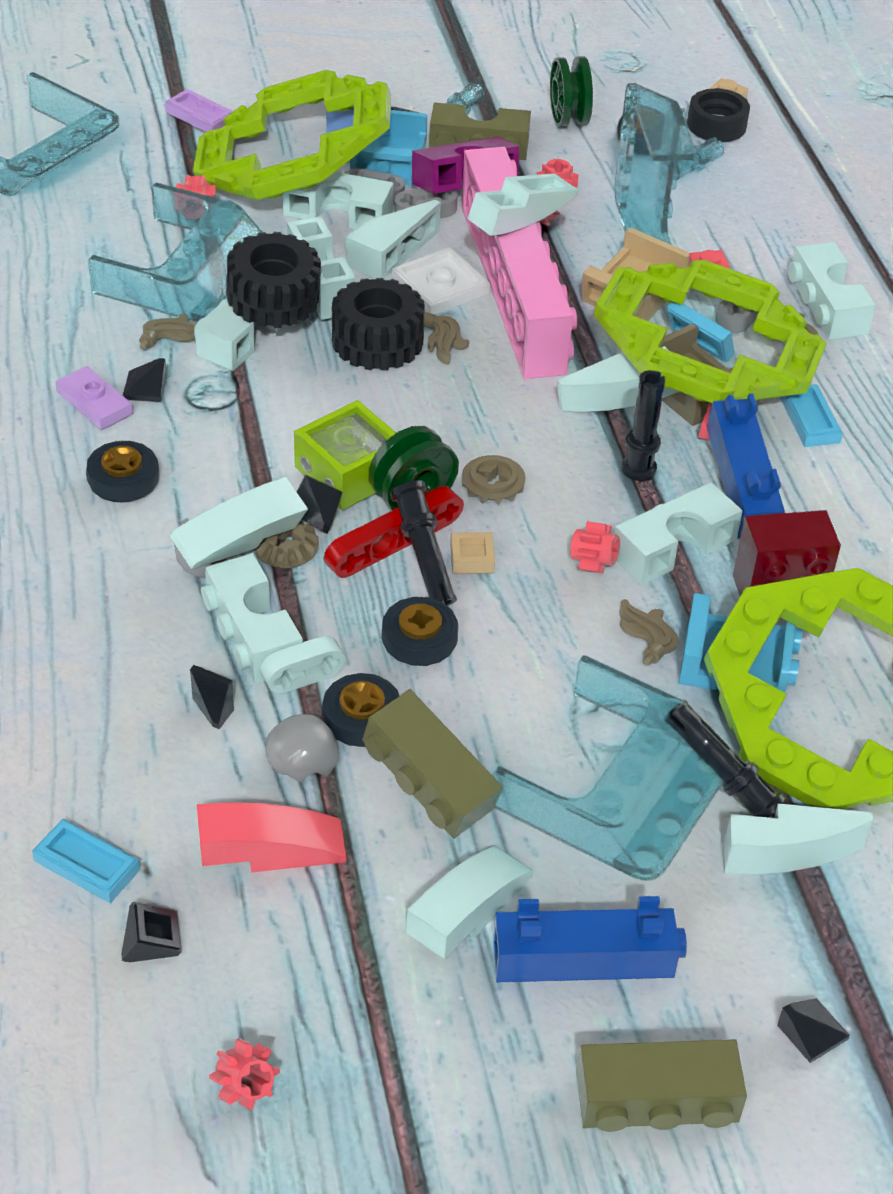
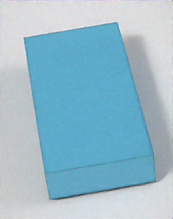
M671 302L667 306L671 330L676 331L694 324L699 328L697 344L702 349L723 362H728L735 354L730 331L685 304L681 305Z
M818 384L810 385L807 393L780 397L804 447L841 443L843 432Z
M62 819L32 850L35 862L110 904L140 871L138 859L65 819Z

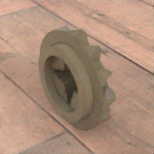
M498 455L477 457L467 463L462 472V486L467 488L468 496H479L482 503L487 500H494L499 505L503 498L514 501L516 494L522 493L524 490V470L518 463L507 457ZM497 475H499L500 481H496L494 484L487 483L491 482L493 479L496 478Z
M301 519L295 529L264 538L253 551L257 558L267 565L278 568H292L310 561L317 553L319 541L318 536L315 534L314 526L310 524L304 525ZM287 536L292 537V540L287 539L284 543L278 544V539L284 540Z

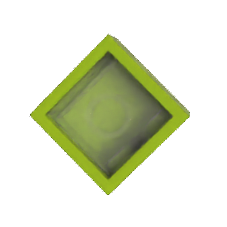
M356 400L294 430L295 468L304 476L307 474L341 490L343 493L338 507L344 510L376 493L368 481L369 466L374 454L396 432L364 404Z

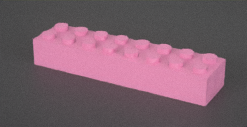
M505 147L465 150L462 211L487 280L490 283L491 291L523 379L567 375L568 359H573L574 357L571 331L577 328V314L574 307H569L567 288L565 284L561 285L559 282L558 266L556 262H551L549 244L547 241L542 240L540 221L510 233L490 236L468 220L476 192L502 190L505 177L517 176L515 160H510Z

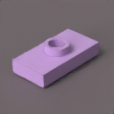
M189 89L184 90L165 102L167 113L205 132L222 128L225 125L223 119L233 112Z
M88 366L55 381L57 392L100 430L133 414L132 403Z

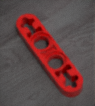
M441 486L424 494L430 513H434L437 518V527L434 529V532L452 524L463 511V500L448 486ZM399 507L335 539L324 553V563L338 577L346 578L412 545L410 537H406L401 531L400 524L403 520Z

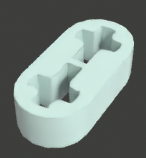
M322 636L271 653L262 662L260 671L271 691L285 693L336 675L345 665L346 658L333 637Z

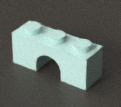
M334 172L323 182L317 183L312 188H299L285 192L283 194V216L308 219L319 217L326 210L340 209L349 213V228L357 229L367 220L393 212L394 182Z
M321 216L287 222V235H295L298 240L304 239L309 243V247L315 248L318 252V258L321 260L319 303H317L316 312L321 320L332 318L333 297L337 296V292L341 288H347V284L356 282V278L344 257L334 259L332 235Z
M828 242L796 246L793 260L788 265L789 279L798 288L803 302L809 306L817 325L821 326L828 339L869 334L876 305L862 284L843 285L848 262L836 243Z
M226 298L195 325L196 354L201 358L234 371L255 352L254 327L260 326H257L256 322L248 323L244 321L243 316H237L233 312V307L229 306ZM266 325V327H263L274 332H277L280 329L274 328L270 325Z
M712 482L695 490H690L678 498L665 504H659L632 519H626L616 525L614 535H618L620 539L617 562L640 585H643L674 569L678 541L692 543L706 555L737 540L743 510Z
M253 553L205 567L206 586L201 587V593L207 610H214L216 612L219 631L224 640H231L234 658L238 667L241 670L247 669L254 684L265 681L260 671L264 659L273 652L302 643L303 639L286 609L272 614H260L270 611L269 580Z

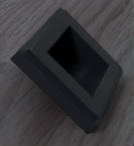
M158 358L130 370L122 396L127 400L161 402L167 380L166 360Z
M305 474L296 491L308 508L302 520L328 533L343 492Z
M193 665L190 668L192 699L212 727L220 729L234 711L232 680Z
M132 902L128 911L121 953L122 961L131 963L179 956L181 953L177 911Z
M817 998L790 1003L784 1006L777 1024L809 1063L844 1043L850 1037L849 1033Z

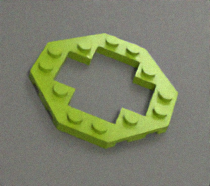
M331 70L319 71L265 87L256 94L257 101L250 107L246 108V106L241 105L223 119L225 125L222 128L208 130L199 137L193 173L195 176L204 175L209 184L216 185L217 189L254 200L263 198L273 199L295 189L312 188L317 183L327 179L390 129L391 93L387 83L380 81L370 85L366 83L365 78L349 74L343 78H338L335 71ZM321 101L324 102L328 113L336 110L343 112L354 107L353 126L321 134L318 153L261 168V163L256 153L232 160L234 140L242 137L253 138L266 131L268 114L275 112L286 113L295 106L306 103L317 104Z
M707 260L691 261L690 267L677 268L675 263L649 265L647 271L643 272L633 270L631 267L617 268L598 299L593 314L640 374L648 370L658 371L661 373V377L665 376L664 388H672L691 395L694 399L701 402L725 401L728 395H733L735 400L747 399L749 393L754 394L755 400L807 393L827 344L819 334L813 335L805 329L807 321L792 305L784 306L778 299L780 292L773 284ZM692 288L701 291L707 297L720 298L734 303L743 310L759 312L752 330L761 333L767 339L786 342L776 367L739 354L731 373L660 348L668 328L638 318L635 315L648 293L658 296L665 302H675L683 305Z
M858 567L746 587L704 658L709 675L714 676L720 695L718 699L730 730H734L741 748L739 751L740 758L744 762L747 760L754 762L759 767L757 773L766 782L811 807L846 810L848 807L867 803L869 806L893 802V751L868 738L850 772L769 728L787 694L748 673L780 617L819 638L836 607L893 637V585Z

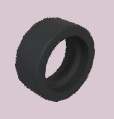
M720 88L705 89L691 97L687 125L692 133L707 141L730 142L739 139L746 133L750 104L746 98L734 91Z

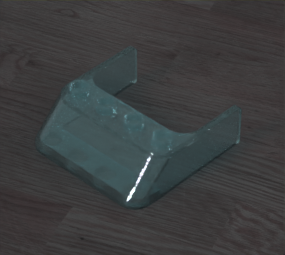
M35 72L27 74L31 107L66 125V127L11 159H5L0 156V193L5 196L16 195L21 190L43 179L78 156L90 151L119 128L118 114Z
M628 83L625 90L614 184L615 202L624 232L629 228H633L672 245L668 234L667 218H671L673 213V203L670 197L671 190L676 189L677 172L674 168L675 160H694L696 150L686 125L685 109L680 108L676 100L637 83Z
M155 183L151 187L154 219L158 222L191 231L162 265L155 268H140L92 255L88 259L91 291L95 295L179 317L183 313L188 316L189 321L198 323L200 319L206 317L222 300L227 298V255L230 250H233V245L237 242H243L244 237L249 235L257 236V233L263 231L240 205L231 200H222Z
M583 655L577 664L574 694L637 724L636 728L592 790L578 798L560 796L498 766L492 776L503 786V790L494 808L635 879L642 881L654 880L665 873L724 781L663 720L674 706L677 705L679 707L678 704L682 701L681 699Z

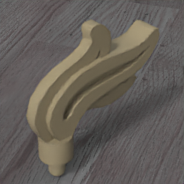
M425 312L424 327L434 330L428 338V349L433 351L434 347L437 346V358L443 364L449 365L452 348L466 349L469 346V340L461 337L460 326L455 319L449 316H436L435 314Z
M183 313L177 318L150 320L143 325V334L139 339L140 348L143 350L151 348L156 340L166 337L176 341L195 340L194 330L197 323L190 322L188 316Z
M623 599L619 610L621 618L620 627L629 635L648 642L649 647L644 651V665L656 664L665 654L676 650L678 637L676 632L662 619L663 610L653 609L647 614L633 607L627 599Z

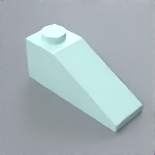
M432 200L367 220L355 231H352L346 239L345 249L347 250V263L349 267L375 279H385L392 273V268L400 266L440 231L441 202Z

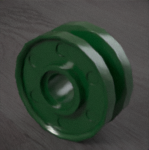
M576 56L573 59L571 71L564 57H555L552 62L550 101L553 119L558 127H566L570 122L571 114H573L575 123L578 126H587L590 122L593 107V84L590 64L585 56Z
M411 426L391 436L374 454L369 466L368 481L374 491L384 498L390 509L394 510L398 508V504L392 501L390 492L401 484L411 481H424L427 487V491L424 494L441 486H448L451 489L458 475L459 460L450 446L442 442L440 436L434 430L426 426Z

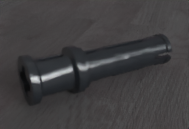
M655 370L644 371L639 376L634 425L625 439L628 453L622 462V472L628 478L636 481L650 480L657 472V463L654 459L655 453L659 451L661 446V438L657 433L666 380L665 376L661 377V373Z
M411 481L401 484L390 492L392 501L398 504L403 520L400 524L401 531L406 537L411 539L429 597L444 602V604L449 606L457 601V597L453 592L435 536L434 529L437 527V518L434 513H430L424 495L427 491L424 481Z
M685 699L679 702V707L677 705L674 706L663 720L724 781L722 783L723 791L728 796L735 795L752 813V816L769 818L776 812L777 804H783L786 795L781 790L775 791L757 773L759 767L754 762L749 760L744 762L695 712Z

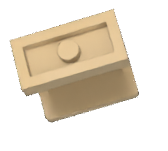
M629 228L625 232L623 248L602 270L590 265L583 272L581 300L596 307L598 299L617 268L631 267L633 270L643 272L647 271L649 265L675 263L677 268L688 267L689 253L636 229ZM648 293L635 316L649 321L666 302L658 296Z

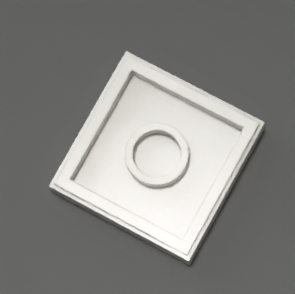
M451 247L392 268V279L399 281L400 284H408L412 287V290L418 291L421 299L424 300L425 311L431 314L443 312L490 293V283Z

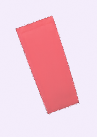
M228 802L197 804L202 866L250 861L252 873L346 862L340 818L291 806L264 803Z

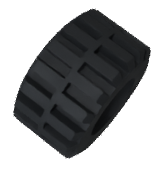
M273 231L272 234L260 232L257 233V236L249 235L244 237L243 242L235 243L233 250H230L227 255L226 295L229 306L233 307V312L237 316H243L244 321L248 323L256 322L257 326L260 327L270 325L274 328H282V325L286 324L288 326L296 325L297 320L305 321L309 318V313L315 312L317 303H319L321 260L318 258V252L315 248L309 247L307 241L304 239L298 240L297 236L292 234L283 235L281 232Z
M366 278L360 279V282L357 283L351 282L347 284V288H341L337 292V296L333 297L332 343L334 351L339 353V357L342 360L350 361V365L355 367L363 366L367 370H389L390 367H402L404 362H412L415 359V355H419L422 351L424 342V300L421 299L418 291L412 290L411 286L400 284L399 281L394 279L384 280V278L369 280Z

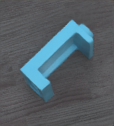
M391 110L390 129L350 159V169L360 168L394 174L403 178L405 185L415 186L412 184V150L424 149L426 147L427 114Z
M694 593L679 684L719 691L714 676L709 675L704 658L728 617L709 613L711 595ZM786 620L782 626L775 625L748 673L784 693L787 685L795 686L799 660L792 659V653L799 654L803 629L795 628L794 624Z

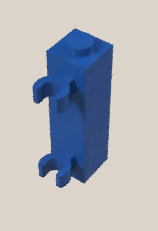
M749 393L747 399L735 400L733 395H728L725 401H713L706 425L725 495L743 510L738 539L741 537L745 516L785 513L779 493L781 487L777 469H772L756 416L758 407L753 393Z
M639 896L637 909L538 911L539 899H518L517 912H496L493 947L496 983L675 978L679 958L686 957L687 941L685 929L677 928L674 908H659V896Z

